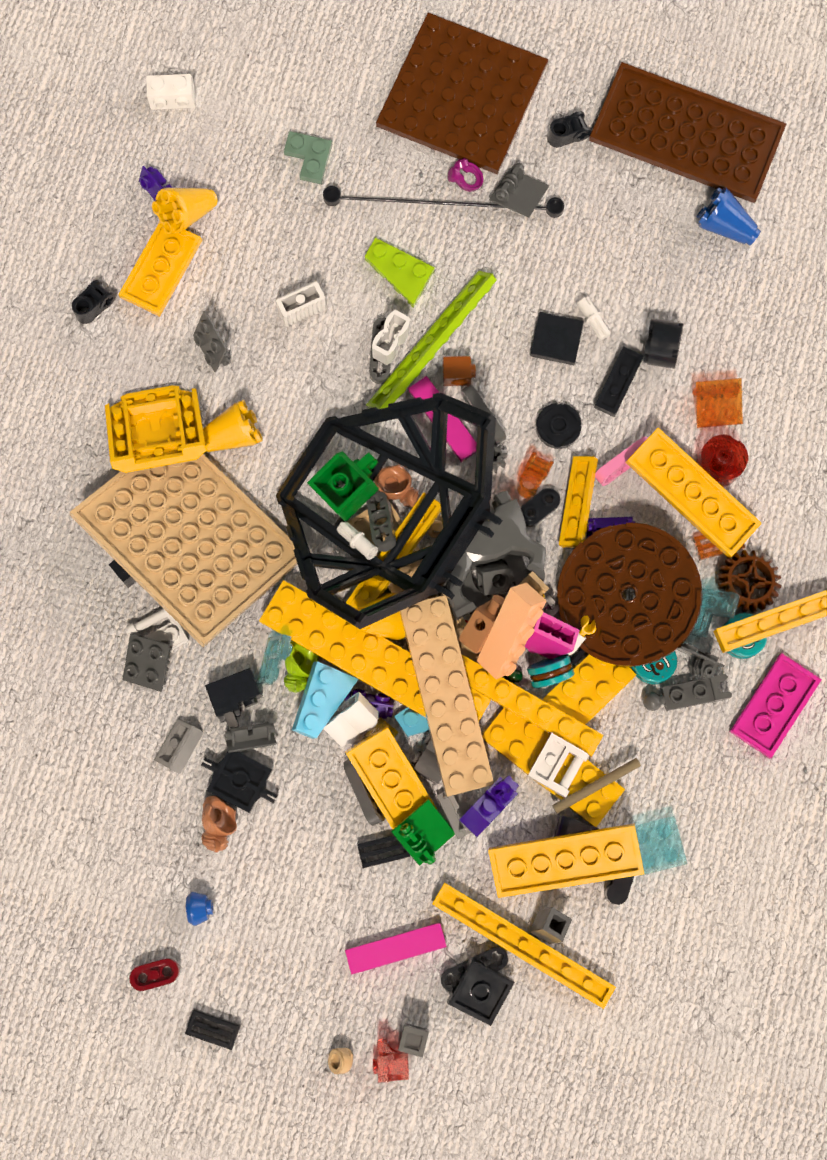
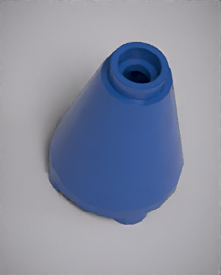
M718 187L710 198L712 201L709 206H704L697 214L698 226L739 243L752 245L758 238L761 230L757 228L758 225L727 188L720 189Z

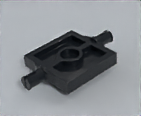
M227 751L225 757L219 763L205 757L204 761L211 764V766L204 762L201 764V766L213 772L212 781L206 791L248 813H251L255 803L261 797L272 804L276 800L268 795L276 799L278 798V794L266 789L267 781L273 770L238 751L230 753Z

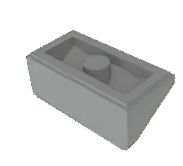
M178 718L154 760L180 774L202 737L203 731Z

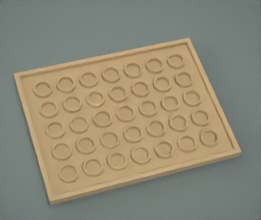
M204 454L197 460L128 473L120 471L70 511V516L203 648L298 565L293 551L295 549L293 541L289 539V536Z

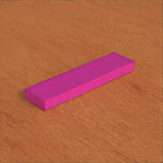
M427 376L408 388L413 398L421 397L422 399L432 398L433 394L439 393ZM433 411L424 412L432 423ZM448 414L447 444L462 463L476 453L477 442L459 418Z
M439 922L346 949L345 953L352 975L447 946Z

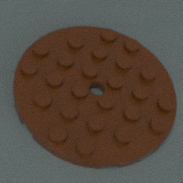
M631 522L604 527L594 532L593 535L583 542H580L571 552L562 568L557 590L559 613L562 622L580 631L582 629V617L586 615L589 617L588 625L595 620L596 631L593 634L585 635L586 639L580 645V648L603 662L627 667L656 662L670 655L681 646L697 623L703 596L698 568L687 549L675 537L664 530L648 524ZM627 588H633L636 592V597L630 601H626L623 598V592Z

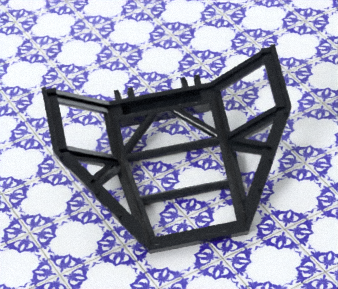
M443 393L433 394L432 398L427 399L418 397L388 404V407L382 409L377 407L364 409L362 413L341 418L336 416L326 418L276 494L278 504L281 505L285 516L289 539L293 541L295 548L293 551L301 577L305 580L308 588L306 590L307 596L359 629L419 603L431 595L441 593L452 600L455 595L449 589L444 588L443 585L449 580L455 586L461 587L463 582L451 573L478 531L490 538L494 535L490 528L482 524L486 518L494 524L500 525L502 523L501 518L490 512L496 418L491 413ZM433 411L431 448L412 415ZM448 414L478 427L475 485L445 471ZM399 419L420 458L363 431L360 426ZM336 433L380 454L377 458L378 464L371 470L372 475L369 478L372 481L375 480L388 459L434 481L384 561L376 556L368 560L356 548L350 547V543L337 532L339 524L345 522L340 516L333 526L294 498ZM448 489L464 496L452 515ZM439 493L443 529L433 545L396 559ZM300 519L352 557L310 553ZM423 559L412 577L398 570ZM315 567L345 570L348 572L320 584ZM377 575L405 590L362 610H357L334 596L338 592Z

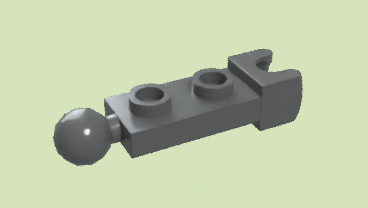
M723 674L709 679L705 678L661 687L662 695L654 692L647 693L643 698V705L647 710L656 711L664 704L665 710L671 711L730 699L732 697L731 692H721L718 688L719 683L727 680L728 676Z

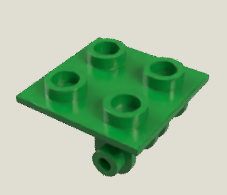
M429 799L391 831L419 866L422 863L433 864L436 861L435 852L455 835L453 829Z

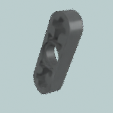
M386 318L377 319L373 324L369 374L370 379L376 384H383L390 377L391 363L388 365L382 363V371L384 373H382L381 377H377L375 372L378 371V362L380 361L374 359L372 353L373 340L380 332L379 329H381V325H384Z
M470 384L460 390L467 404L491 413L473 385ZM497 420L494 445H498L506 440V435Z
M376 492L367 501L370 529L375 546L378 547L379 551L386 552L391 550L396 544L391 505L386 494ZM379 502H380V508H381L380 510H378L377 507H376ZM387 518L385 523L376 525L379 519ZM382 533H385L387 536L385 541H383Z
M349 759L344 761L345 773L366 820L372 826L384 821L385 816Z

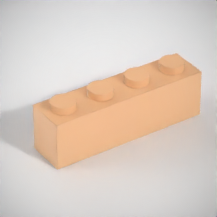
M527 582L510 588L477 659V662L495 679L509 676L515 671L516 663L525 651L524 646L528 638L534 633L533 628L537 620L543 614L542 609L547 600Z

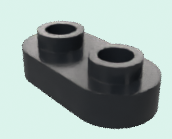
M545 488L521 506L527 527L536 526L558 508L560 496L556 490ZM546 496L552 497L553 501L551 503H548L545 501L544 498ZM532 510L535 516L529 517L526 512Z

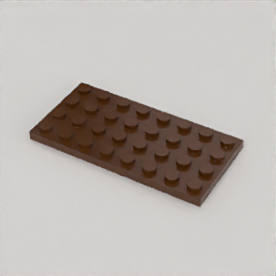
M621 62L589 141L712 188H727L734 196L755 204L787 124Z

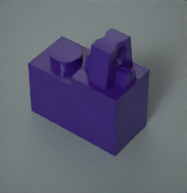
M509 775L504 779L500 777L459 820L478 837L518 795L516 790L519 785Z

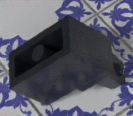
M251 668L205 685L216 717L221 723L227 722L228 728L240 727L236 718L241 716L240 711L242 710L240 706L244 705L245 708L258 703L257 699L262 698Z

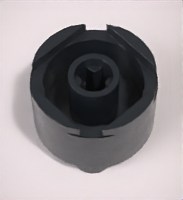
M651 319L643 363L675 369L684 323Z

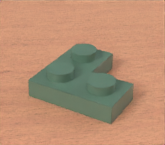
M289 131L284 155L304 159L300 180L322 185L333 144L331 140Z

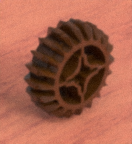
M743 550L741 555L736 552L732 559L728 557L725 560L726 565H721L719 568L723 573L717 575V579L723 581L717 584V588H724L720 596H728V599L725 601L727 605L731 602L735 603L733 610H737L742 606V613H746L749 608L752 613H756L758 608L761 611L765 610L766 604L770 606L774 603L772 598L779 596L776 590L781 588V584L775 582L781 579V575L774 574L778 567L774 566L771 568L770 564L773 562L771 558L767 561L763 560L765 553H761L759 557H756L757 553L755 550H752L749 555L746 550ZM747 564L744 574L732 575L735 567ZM757 568L763 573L765 578L758 575ZM747 577L749 578V581L753 583L750 587L748 585V581L745 580ZM733 585L740 588L741 595L736 592ZM754 589H766L762 597L750 599Z

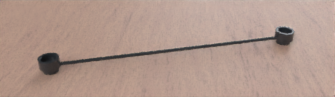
M328 186L323 191V200L328 206H336L341 200L505 208L499 204L341 196V192L336 186ZM554 197L548 200L546 207L536 206L535 210H546L550 217L558 218L563 214L565 205L560 198Z

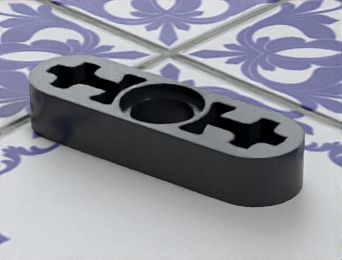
M492 947L471 957L484 964L480 958L485 956L486 961L493 958L492 953L496 951L497 954H503L504 958L500 960L501 964L497 966L494 962L488 966L499 971L508 963V955L500 947ZM469 959L446 969L442 973L441 984L445 990L452 992L454 988L451 984L446 985L447 974L452 973L453 976L460 974L458 968L463 967L464 970Z

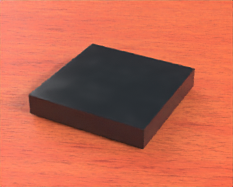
M539 312L530 357L574 366L584 321Z
M470 957L447 999V1004L491 1026L515 982L506 975Z

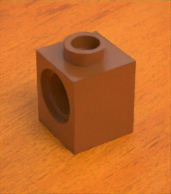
M471 356L443 357V386H468L471 384V379L476 378V366L471 364Z

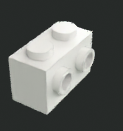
M191 74L146 76L147 98L151 110L195 108V87Z

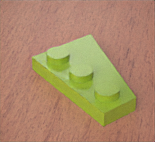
M377 238L374 239L365 254V260L414 308L432 277L435 267Z

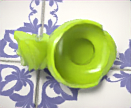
M290 641L286 648L285 667L288 673L284 677V685L290 692L298 693L305 690L313 662L318 661V656L293 641Z

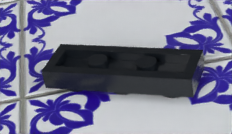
M623 346L594 406L595 409L612 417L616 416L644 355Z

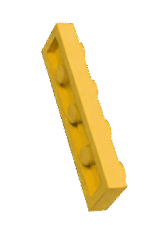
M573 456L559 539V546L562 548H576L580 542L585 540L598 459L595 456Z

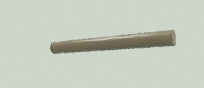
M634 758L553 804L554 811L558 814L641 766L639 760Z

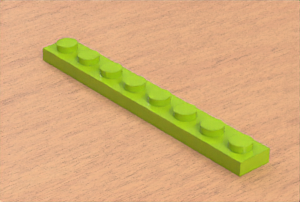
M478 271L369 400L366 404L368 408L377 407L382 409L388 407V404L395 403L400 395L406 391L410 383L420 375L421 370L434 358L441 346L449 340V337L456 328L463 323L467 315L476 308L477 303L490 291L492 285L497 281L493 274Z

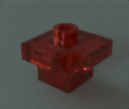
M377 1039V1058L373 1059V1075L378 1074V1083L409 1080L408 1053L391 1048L388 1039Z

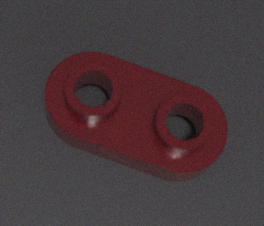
M170 958L158 960L134 968L130 973L129 981L131 986L137 991L157 988L176 981L180 974V967L175 960ZM166 966L172 969L170 976L164 974ZM141 973H145L148 977L145 983L140 981Z

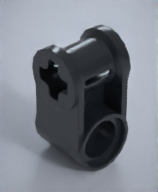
M578 111L553 120L547 136L548 143L552 147L559 148L587 139L591 135L592 130L587 127L584 120V112Z
M94 280L72 302V310L76 319L82 324L91 323L99 314L112 305L116 295L113 292H108L102 286L100 280ZM82 308H89L86 312H79Z
M560 815L554 837L598 830L599 828L582 823L580 820Z

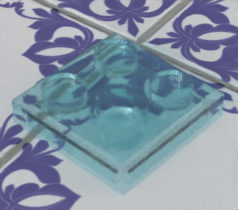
M675 816L635 826L644 867L643 875L687 864Z

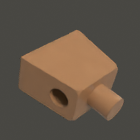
M493 595L490 601L476 608L458 640L474 653L481 652L505 599L502 596Z

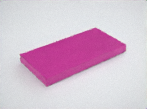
M780 653L729 732L771 759L822 679L783 653Z

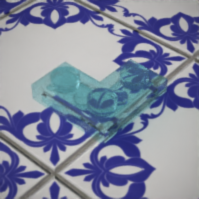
M702 588L703 596L700 615L690 635L706 638L713 615L734 618L740 595L734 592Z
M281 634L268 637L257 680L258 684L273 685V681L277 680L279 675L278 661L286 660V657H289L292 651L291 636Z

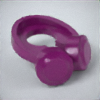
M463 158L455 161L454 166L448 171V181L456 182L465 191L474 192L483 184L484 178L481 170L473 163L468 162V159ZM460 169L466 173L474 174L476 181L473 185L465 182L464 176L460 174Z

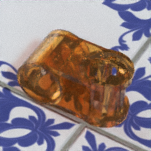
M533 451L517 486V491L521 497L527 499L537 494L542 482L548 476L554 461H547L537 456V453ZM529 481L534 485V488L527 489L523 483Z

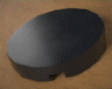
M550 404L544 407L538 415L536 434L540 441L548 447L555 449L567 448L573 445L580 436L582 428L581 418L578 412L570 405Z

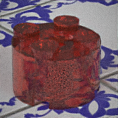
M726 434L712 437L703 446L697 456L696 463L722 487L734 483L745 470L748 463V452L740 440L737 441L732 436Z

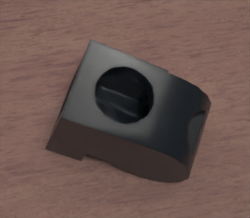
M634 876L612 879L604 891L605 899L614 905L623 904L628 898Z

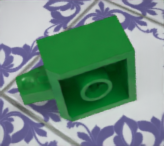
M342 451L335 454L307 484L344 521H347L379 490L376 484L369 478L372 475L371 470L378 464V461L369 452L360 460L357 458L352 461Z

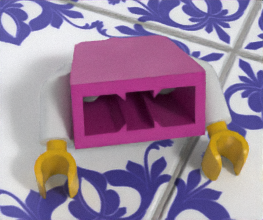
M543 612L533 628L534 633L528 638L524 647L530 653H538L548 659H554L562 655H572L586 639L585 635L593 634L596 631L595 620L588 625L589 617L587 615L582 617V629L579 631V629Z

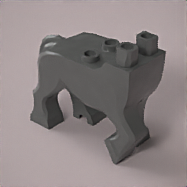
M507 490L494 496L495 501L492 502L495 510L494 515L501 518L502 523L498 525L489 520L482 524L494 532L493 537L490 538L478 531L451 573L463 582L461 587L455 586L449 580L443 585L444 588L449 589L455 595L452 600L447 598L455 621L461 619L465 614H473L476 608L492 599L491 597L484 596L476 588L471 570H476V567L504 562L513 571L514 586L519 585L532 571L543 582L545 580L546 548L527 536L526 524L517 499H511ZM522 556L528 557L529 564L527 567L525 566Z

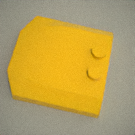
M171 385L127 393L121 396V401L110 407L109 403L106 404L105 415L112 469L128 473L197 460L206 452V444L197 390L191 388L192 392L180 390V386Z

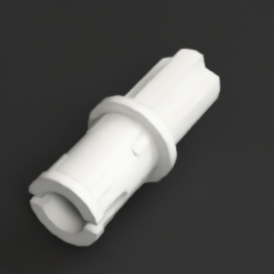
M589 296L579 300L577 306L585 316L586 324L591 325L600 340L607 338L610 335V331L601 318L602 313L597 311Z
M346 521L339 524L337 532L350 543L351 548H356L368 560L376 556L378 547L366 539L363 532H358Z

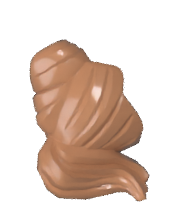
M400 465L382 468L374 480L379 488V492L385 493L388 499L399 500L404 506H411L413 508L420 498L419 491L411 487L412 477L409 472Z
M218 796L205 798L202 813V824L205 829L201 838L202 844L208 850L215 853L226 849L227 843H229L227 836L233 834L237 829L235 821L236 810Z

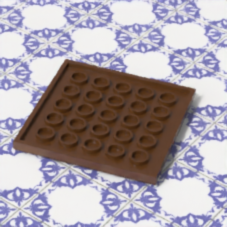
M427 13L376 121V127L456 159H468V162L473 163L477 167L498 175L549 59L434 14Z

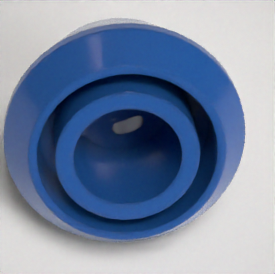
M191 892L187 895L186 914L188 923L197 926L209 920V915H213L214 911L213 901L208 900L207 895Z

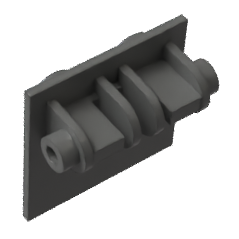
M517 163L512 168H509L489 201L529 218L549 188V185L524 175V166L521 163Z
M206 310L203 311L193 334L194 341L203 351L207 364L211 365L214 372H217L220 364L226 366L231 363V356Z
M130 634L122 680L162 692L163 685H166V671L169 670L166 666L170 664L168 658L170 650H172L171 642L165 640L159 642Z
M684 643L676 649L693 657L689 665V672L694 676L709 679L714 676L718 666H725L718 662V657L707 652H696L698 648L690 644Z

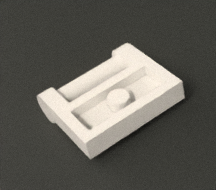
M164 608L136 624L131 623L126 626L130 634L140 636V631L168 617L170 623L146 635L145 638L159 642L162 640L170 641L172 650L189 641L181 625Z
M551 733L531 768L528 777L566 798L569 793V786L583 761H587L589 754ZM568 753H571L575 757L560 784H557L553 780Z

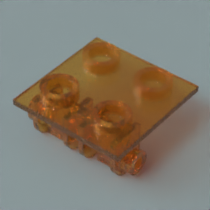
M742 378L695 382V388H693L692 392L693 397H696L697 428L743 424Z

